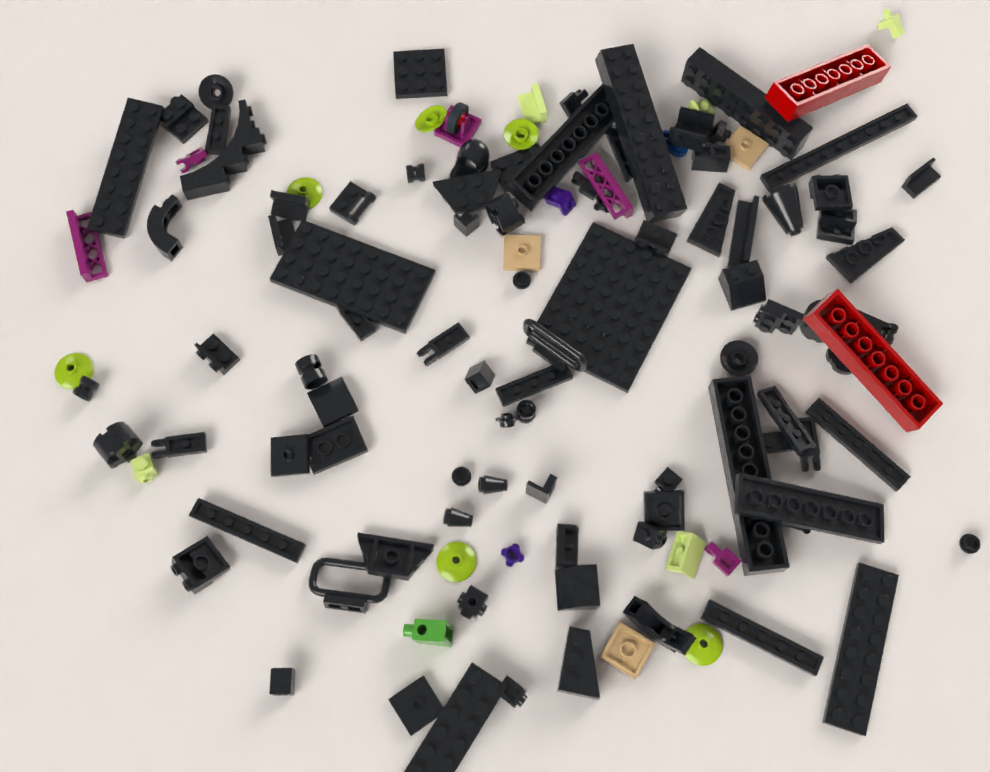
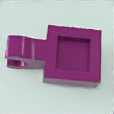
M200 147L187 154L186 157L176 160L175 163L177 165L184 163L185 167L180 171L186 173L190 168V164H200L208 155Z
M711 542L704 548L709 555L715 557L712 563L726 576H729L741 563V560L727 547L721 550L715 543Z

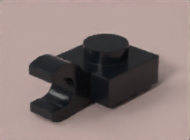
M586 89L570 92L559 103L567 117H570L582 105L581 101L589 95Z
M575 171L571 182L580 187L578 192L594 201L598 195L588 178L585 179L580 172Z
M667 467L655 480L654 483L658 487L654 491L674 490L683 479Z

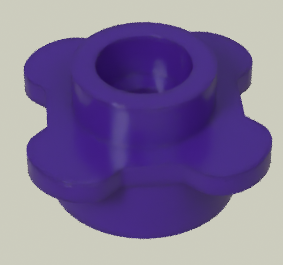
M516 543L501 550V555L505 557L508 567H512L514 563L523 562L524 555L521 554L519 549L520 546Z

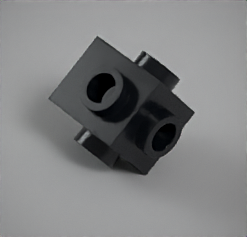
M470 585L467 592H462L457 600V603H459L458 609L461 610L460 614L469 620L471 618L477 619L478 616L482 617L488 607L485 603L489 595ZM471 602L476 603L474 606L469 605Z

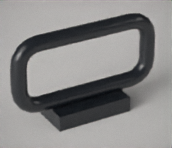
M524 320V333L537 343L533 348L534 353L562 373L568 366L578 372L586 370L587 359L581 352L535 320ZM531 328H533L543 336L540 337L535 332H533Z
M321 558L311 568L309 577L310 591L317 596L324 597L323 603L325 608L366 614V603L382 602L389 593L391 578L383 577L381 591L377 595L323 589L317 586L318 573L322 566L367 571L364 562Z

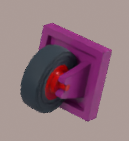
M458 102L455 106L451 105L449 107L445 121L435 129L434 135L461 147L464 142L473 138L482 124V119L469 114L468 105Z

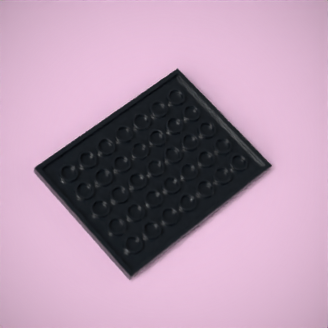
M593 222L537 322L585 356L587 359L585 373L628 393L692 268L665 255L662 256L655 253L654 250L648 247L647 249L637 245V242ZM534 329L532 330L533 332H535V333H536L537 335H539L540 337L543 336V335H541L539 332H537L536 330H534ZM529 337L526 341V344L532 347L537 344Z

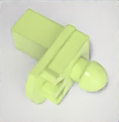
M885 9L883 11L884 18L879 21L877 30L888 27L893 39L900 37L904 33L898 13L891 15L892 12L889 9Z

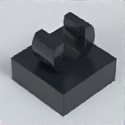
M720 120L713 126L708 142L715 144L717 141L724 143L726 138H730L732 132L725 129L727 122Z

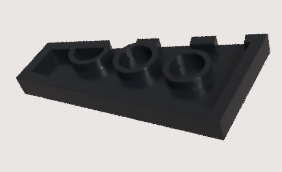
M722 183L717 185L687 239L688 243L720 257L734 199V189Z

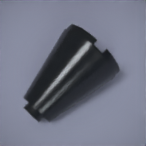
M796 183L792 187L790 184L772 190L769 197L765 194L762 197V201L785 234H790L791 237L800 234L804 226Z

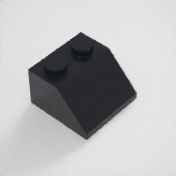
M757 260L722 269L718 280L731 311L766 301L764 275Z
M597 564L575 565L555 570L557 611L589 610L600 607Z

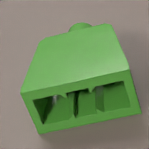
M415 619L414 625L404 624L403 636L412 637V640L419 644L452 647L454 626L445 620Z

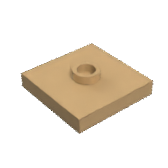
M741 125L724 144L725 146H730V160L747 171L750 170L769 146L767 142Z
M504 235L503 270L540 271L541 235Z
M620 621L599 658L636 680L656 643Z

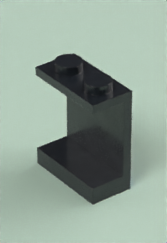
M681 106L675 127H670L667 144L702 152L713 129L715 115Z

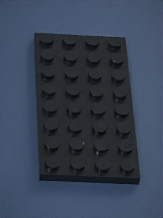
M302 219L269 279L274 284L331 306H340L351 313L359 316L363 315L370 321L406 334L436 274V270Z

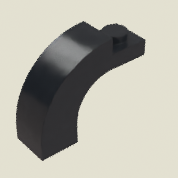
M174 195L166 199L161 208L154 205L147 219V231L151 241L159 253L170 261H173L183 248L180 241L167 231L170 221L182 208L179 199Z
M636 596L632 598L623 611L626 617L640 630L674 653L678 652L685 656L697 639L692 633L667 621L647 601Z

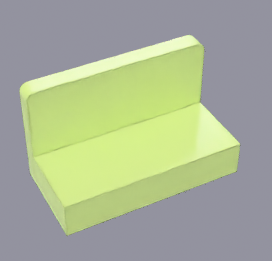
M531 84V93L518 95L523 118L534 124L546 122L547 110L539 84Z
M677 531L665 569L671 572L683 573L690 579H695L706 542L694 533Z

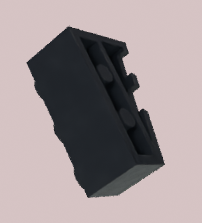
M569 626L557 692L599 700L600 693L590 630Z

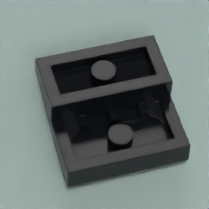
M857 210L819 211L816 239L853 245L855 241V226L857 224Z
M342 377L307 393L324 428L359 411Z

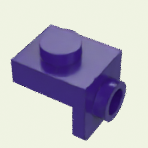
M555 187L544 198L547 204L559 208L564 216H567L576 206L572 193Z

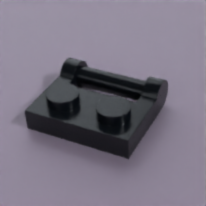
M350 181L329 209L332 213L350 224L356 225L359 221L358 218L370 203H373L377 198L372 192H367ZM363 197V202L359 205V207L355 210L353 214H350V212L354 209V207Z

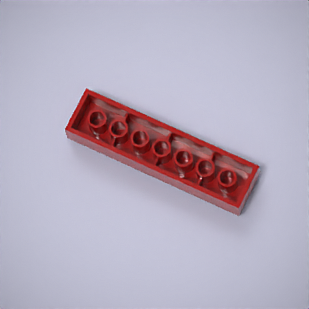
M867 44L774 81L765 99L789 122L881 83L891 66Z
M839 289L827 294L802 318L906 432L919 430L943 405V402Z

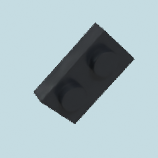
M643 220L635 241L638 242L637 245L646 249L648 246L654 248L655 253L664 256L665 253L669 255L678 234Z

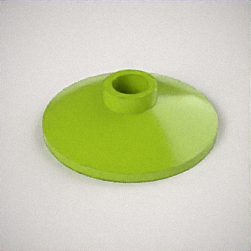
M435 105L421 112L415 121L417 130L429 132L439 127L445 121L447 115L446 108L441 105Z
M515 119L506 125L503 136L505 142L511 148L526 150L536 144L539 132L533 122L527 119Z
M307 177L294 180L288 186L286 192L307 197L311 201L309 209L315 207L322 198L320 184L316 180Z
M68 354L57 363L54 371L55 379L62 387L74 389L79 386V380L82 376L91 379L93 364L83 354Z
M451 542L445 545L439 551L436 560L437 569L441 576L451 582H461L468 579L474 573L477 563L476 555L472 548L462 542ZM458 557L460 562L454 564L452 562L453 558Z
M695 624L689 627L686 631L692 633L697 639L687 651L685 657L693 664L699 666H707L717 661L723 649L719 633L707 624ZM701 640L706 641L707 646L705 648L701 647Z

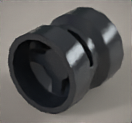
M424 163L417 166L406 165L408 183H413L416 180L420 182L426 181Z
M82 376L79 380V386L75 387L72 393L90 402L93 397L92 393L98 389L100 384L86 376Z
M527 399L520 401L516 409L518 421L524 424L532 422L535 418V404Z

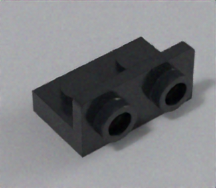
M214 333L201 345L198 343L194 344L197 349L195 353L203 361L207 359L210 362L208 365L216 373L220 371L225 375L240 361V358Z

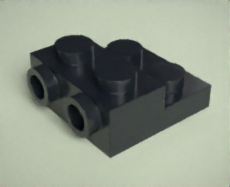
M181 94L179 97L174 96L170 100V104L164 108L160 125L182 144H185L209 121L206 116L195 108L191 101Z
M815 175L811 177L808 185L815 211L852 209L853 203L848 175Z
M768 299L765 305L761 304L753 322L756 323L755 327L759 328L762 332L772 334L776 328L784 334L792 335L802 321L804 314Z
M208 536L172 557V565L170 566L174 575H180L184 580L182 584L187 592L192 591L194 595L211 585L213 580L229 571L231 567Z

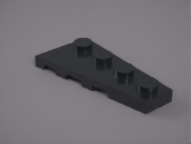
M891 227L872 235L871 238L858 241L850 247L847 246L838 252L830 253L826 256V259L852 284L900 246L905 239Z

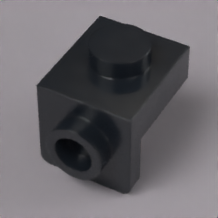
M638 521L633 541L652 550L659 549L667 541L666 534L668 530L665 528L658 529L646 522Z
M507 675L502 682L508 686L501 698L513 708H516L517 705L521 707L528 698L525 695L527 690Z

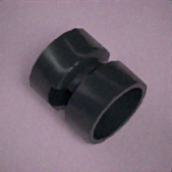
M307 355L296 361V369L299 375H302L301 381L306 390L321 387L328 381L324 369L321 368L322 364L318 355Z

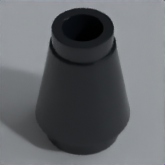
M488 475L478 479L479 493L485 495L507 491V479Z
M452 507L451 509H445L443 524H446L447 527H471L473 515Z

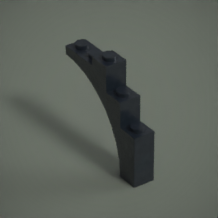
M245 99L238 101V125L233 138L224 151L206 166L180 176L182 190L187 200L230 191L228 185L231 184L230 175L248 171L246 165L249 164L248 155L265 152L264 145L267 144L265 134H261L259 127L256 128L254 120L251 121V117L254 116L252 107L247 105Z

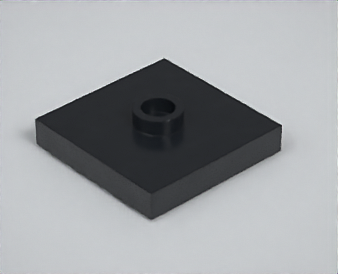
M308 434L271 437V477L310 474Z
M684 490L643 491L644 522L658 529L665 528L668 531L685 530Z
M424 675L388 699L410 736L437 719L444 708Z

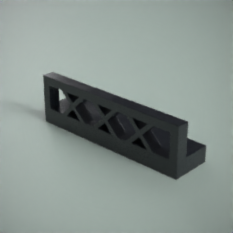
M754 195L751 202L741 200L737 202L727 267L750 261L760 196Z

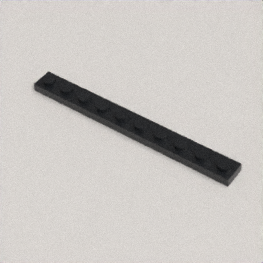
M907 103L762 174L759 179L768 192H771L915 121L918 116Z

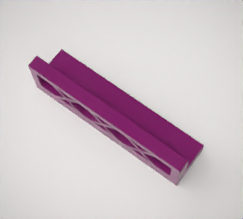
M596 152L578 161V165L613 219L616 220L623 215L626 219L633 216L634 207L599 154ZM590 162L594 170L587 169L585 164ZM595 175L599 176L603 184L595 182ZM604 189L608 190L612 198L605 197L603 194ZM616 203L621 211L616 213L612 208L613 204Z
M74 210L66 211L80 275L86 282L108 277L99 234L81 226L80 222L90 219L92 212L77 215ZM88 234L94 235V239L90 244L85 242ZM92 249L98 251L94 259L88 257ZM95 265L102 268V272L92 274Z

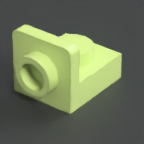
M707 98L697 103L694 99L689 102L688 108L710 114L715 113Z
M149 453L130 460L135 473L133 474L134 479L139 483L150 482L153 480V477L158 476L153 459Z

